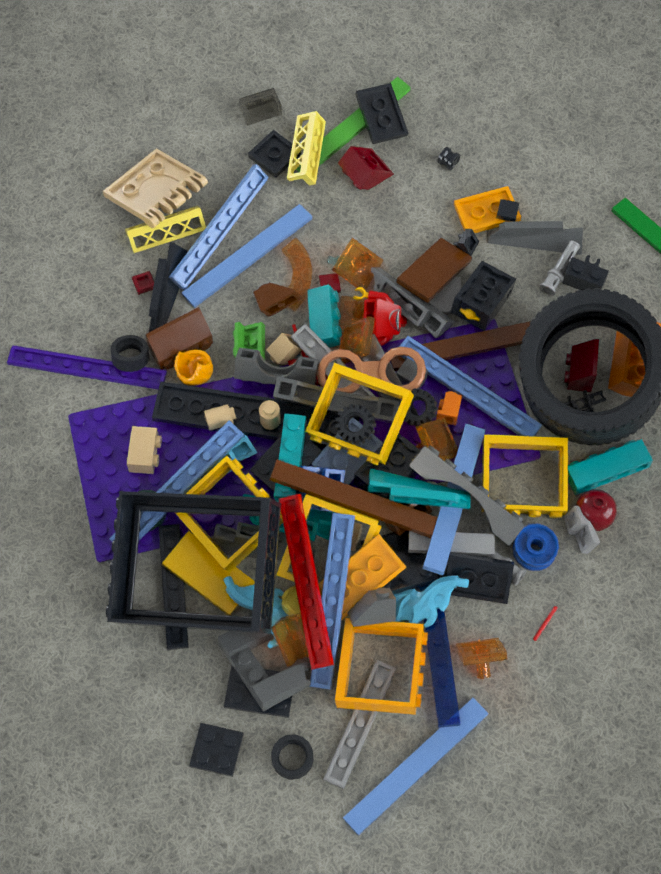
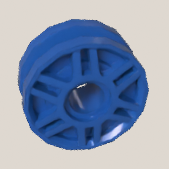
M529 524L515 538L512 547L513 556L517 563L525 569L531 571L543 570L549 567L557 556L559 549L558 538L547 526ZM530 545H538L541 550L535 551Z

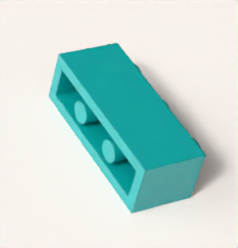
M329 284L307 290L310 329L329 348L341 345L340 337H342V330L339 326L341 314L337 304L339 302L338 292Z

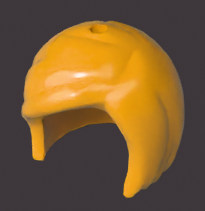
M179 351L174 367L177 377L183 384L198 386L206 383L211 378L213 364L210 356L205 351Z

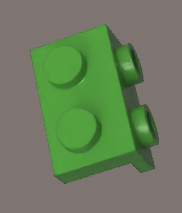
M235 322V330L233 331L234 357H236L240 347L259 350L265 360V324L259 322L243 326L240 322Z

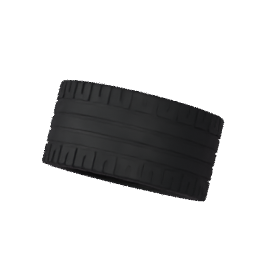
M589 288L583 291L576 290L574 293L569 292L565 296L562 295L557 300L551 301L548 306L543 307L542 311L536 314L535 319H532L530 326L527 327L519 353V370L523 390L528 405L535 417L538 418L541 424H544V427L548 430L550 429L555 435H559L560 438H568V441L577 442V444L582 445L583 443L587 445L611 444V442H618L622 438L625 439L630 434L633 435L638 429H641L651 419V416L655 414L656 408L659 407L661 402V327L657 324L655 317L651 316V312L645 309L641 303L638 304L635 299H630L625 294L621 295L617 291L612 292L608 289L600 290V288H594V290ZM586 326H602L614 329L629 338L639 350L645 366L644 379L633 396L623 404L601 412L580 411L559 401L544 382L542 376L543 365L552 346L568 332Z

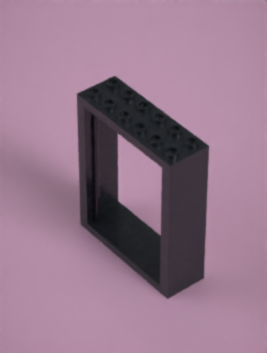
M119 491V497L116 499L118 512L117 518L114 521L116 533L115 540L112 542L114 554L113 561L110 563V573L112 575L111 583L108 585L109 605L106 607L107 622L127 625L271 634L281 503L272 498ZM141 511L260 516L252 617L132 609Z

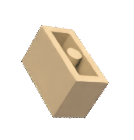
M132 426L127 458L129 472L154 474L155 467L159 465L157 448H161L162 437L158 435L157 428Z

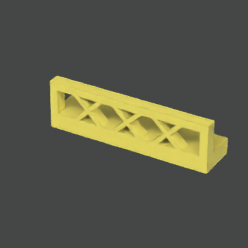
M317 111L297 116L287 173L289 181L303 179L309 186L316 184L326 121ZM309 120V122L302 128L303 121ZM306 134V138L299 143L302 136ZM303 149V154L297 159V155ZM299 165H301L300 172L294 173V171L299 167Z
M194 206L166 215L165 219L154 228L149 227L146 223L126 228L125 231L133 252L137 253L204 231L206 225L200 207ZM199 217L201 227L193 229L188 226L192 218ZM176 223L184 226L181 233L177 235L169 232L172 225ZM160 229L165 232L163 238L158 241L151 238L154 231ZM139 235L146 237L145 244L136 248L133 237Z

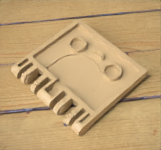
M156 148L103 190L104 197L142 219L149 227L154 228L165 219L163 213L158 210L159 208L164 213L172 214L174 212L173 209H178L186 202V199L189 200L192 197L189 189L197 193L200 188L202 189L208 184V181L202 174Z

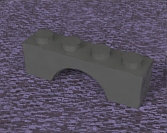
M239 347L235 357L234 378L276 385L278 376L316 385L319 359L299 356L296 362L290 366L276 367L267 363L259 350Z

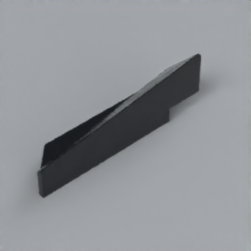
M172 242L169 243L167 259L159 258L149 308V316L151 317L149 332L167 324L179 291V287L169 276L188 251Z

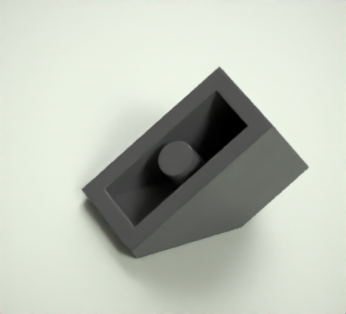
M390 588L370 590L348 611V618L353 627L394 622L396 620V598Z

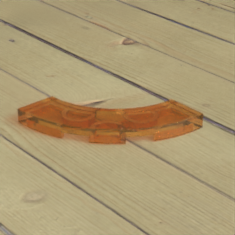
M294 238L282 249L293 270L292 280L288 288L294 289L302 296L301 300L289 306L294 312L308 295L307 290L310 289L312 283L311 260L305 247L297 238Z

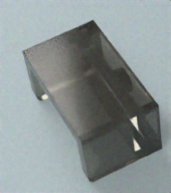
M274 88L239 98L240 110L247 125L282 115L281 102Z

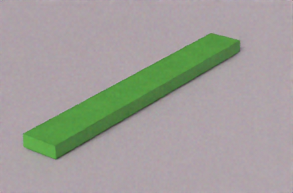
M398 76L390 82L397 101L411 90V87ZM360 108L323 137L319 166L366 128ZM301 165L296 169L298 172H300Z

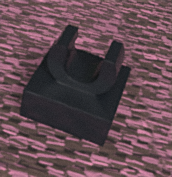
M465 229L463 234L458 235L459 241L453 244L472 256L479 244V240L472 229Z

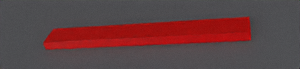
M295 494L280 498L279 503H281V514L311 670L332 666L334 661L301 494Z

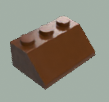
M199 307L145 334L149 351L161 370L174 367V361L179 351H205L213 344L211 331Z

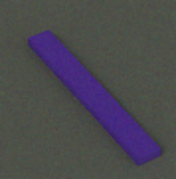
M14 345L11 347L7 364L12 366L157 390L159 389L160 381L165 382L167 370L144 367L138 371L126 372L117 369L112 364V361Z

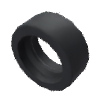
M125 335L117 338L111 345V360L117 369L133 372L144 368L148 364L149 347L143 338L136 335ZM127 349H136L141 352L135 357L119 355L120 352Z
M296 734L286 735L280 738L273 746L271 752L272 765L281 777L289 780L299 779L305 776L312 768L314 762L313 749L304 737ZM289 744L299 745L306 755L304 764L296 770L286 769L279 760L281 750Z

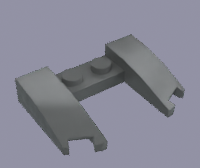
M228 631L218 636L220 648L263 712L311 685L310 680L305 678V671L309 670L308 662L301 663L268 677L251 650L274 638L272 633Z

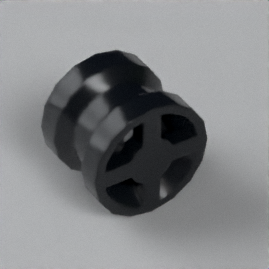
M445 147L440 153L437 162L440 165L444 164L451 171L459 162L461 155L457 152L453 153L451 148Z

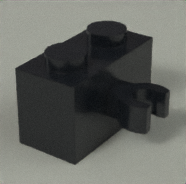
M590 255L586 256L585 262L572 257L565 272L563 284L581 291L589 288L591 290H594V288L602 290L609 270L599 267L600 259H597L596 263H590Z

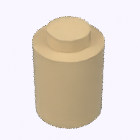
M271 400L263 402L259 407L260 423L265 429H275L281 422L279 405Z
M228 404L204 411L209 431L223 427L229 420L233 423V420L236 419L234 408H229Z

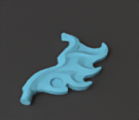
M231 576L225 577L224 583L229 596L240 606L253 610L254 585L238 587V585L234 584ZM277 588L274 590L271 628L274 640L269 641L268 648L280 645L284 640V636L293 630L302 631L305 637L302 620L290 617L282 609V599L278 596H282L284 592Z
M446 576L435 580L422 592L409 589L394 594L396 598V620L394 622L409 621V623L419 624L420 621L427 619L424 624L425 628L431 626L437 619V609L444 612L449 605L453 589L457 587L467 588L469 580L459 578L458 576Z

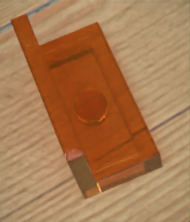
M297 613L281 617L271 629L288 667L292 666L297 659L309 657L301 614Z

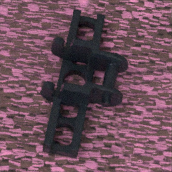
M584 390L583 398L573 401L569 395L567 396L568 402L564 404L570 405L573 409L593 412L594 407L592 406L606 401V397L603 396L602 390L588 395L587 391ZM601 395L602 398L595 400L594 396ZM577 401L583 402L584 405L582 408H579L578 405H576Z

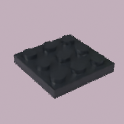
M408 530L400 536L394 532L381 535L407 567L382 588H390L393 594H397L409 589L430 585L439 579L437 573L422 569L427 553H408ZM365 540L360 541L361 547H363Z

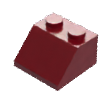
M350 146L338 162L342 172L349 176L353 181V185L360 190H369L394 175L372 148Z
M599 339L574 345L571 348V352L566 354L565 365H569V370L565 371L564 383H567V390L582 392L586 390L591 393L597 376Z

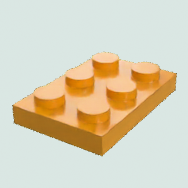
M506 186L454 200V207L464 231L465 229H472L474 233L497 228L503 222H512L496 218L500 199L514 201L509 187ZM519 210L515 222L521 221Z

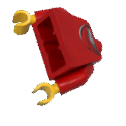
M362 287L356 288L355 291H360L362 297L354 296L355 300L360 301L363 298H368L364 299L363 337L367 340L374 334L379 344L383 346L392 340L393 335H399L400 327H405L407 324V318L401 315V307L394 304V301L386 293L370 290L366 292ZM354 337V338L351 339V340H357V339H358V340L360 341V345L365 341V340H362V339L359 338V337Z

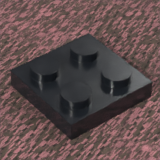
M273 130L248 152V157L277 178L289 166L292 143Z
M200 723L189 767L233 777L244 732Z

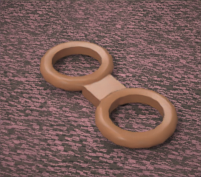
M408 347L392 348L383 355L380 361L362 362L359 356L350 350L339 349L329 352L322 358L318 364L317 378L320 386L324 387L327 381L325 376L326 368L329 363L338 358H346L354 363L356 371L391 383L386 375L387 365L394 357L404 355L409 356L416 362L418 370L412 382L400 387L413 391L425 379L426 366L421 355ZM352 382L347 387L337 388L336 390L354 393L361 385Z

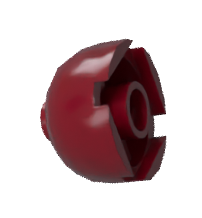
M600 489L584 492L578 498L575 505L580 507L583 515L591 522L595 531H602L610 527L617 515V505L614 498L609 493Z

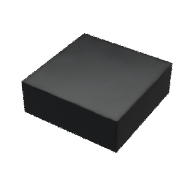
M500 199L496 218L515 222L519 202Z

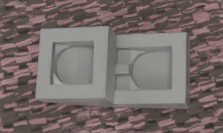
M574 506L563 516L569 535L576 536L581 553L588 554L600 544L593 525L583 515L579 506Z

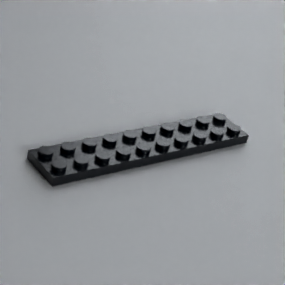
M160 381L152 421L209 430L204 411L228 404L229 408L233 407L236 419L233 420V424L243 434L277 440L282 435L285 414L306 416L307 428L315 408L274 398ZM268 400L276 402L280 408L281 422L277 428L272 430L265 429L261 425L259 416L260 405ZM327 410L319 432L335 437L338 433L335 426L337 424L335 421L336 417L339 418L338 412ZM353 417L359 422L360 417ZM305 432V436L310 440L311 436ZM312 441L318 447L325 448L329 444L324 441L321 444Z

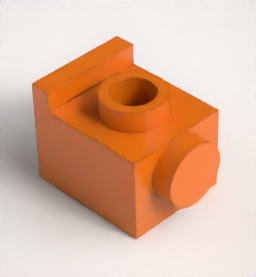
M452 391L445 393V398L440 399L436 422L456 426L462 395Z

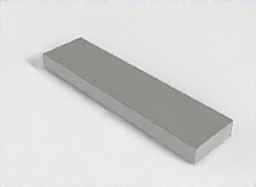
M409 531L408 553H427L431 538ZM456 532L450 552L494 557L495 534Z

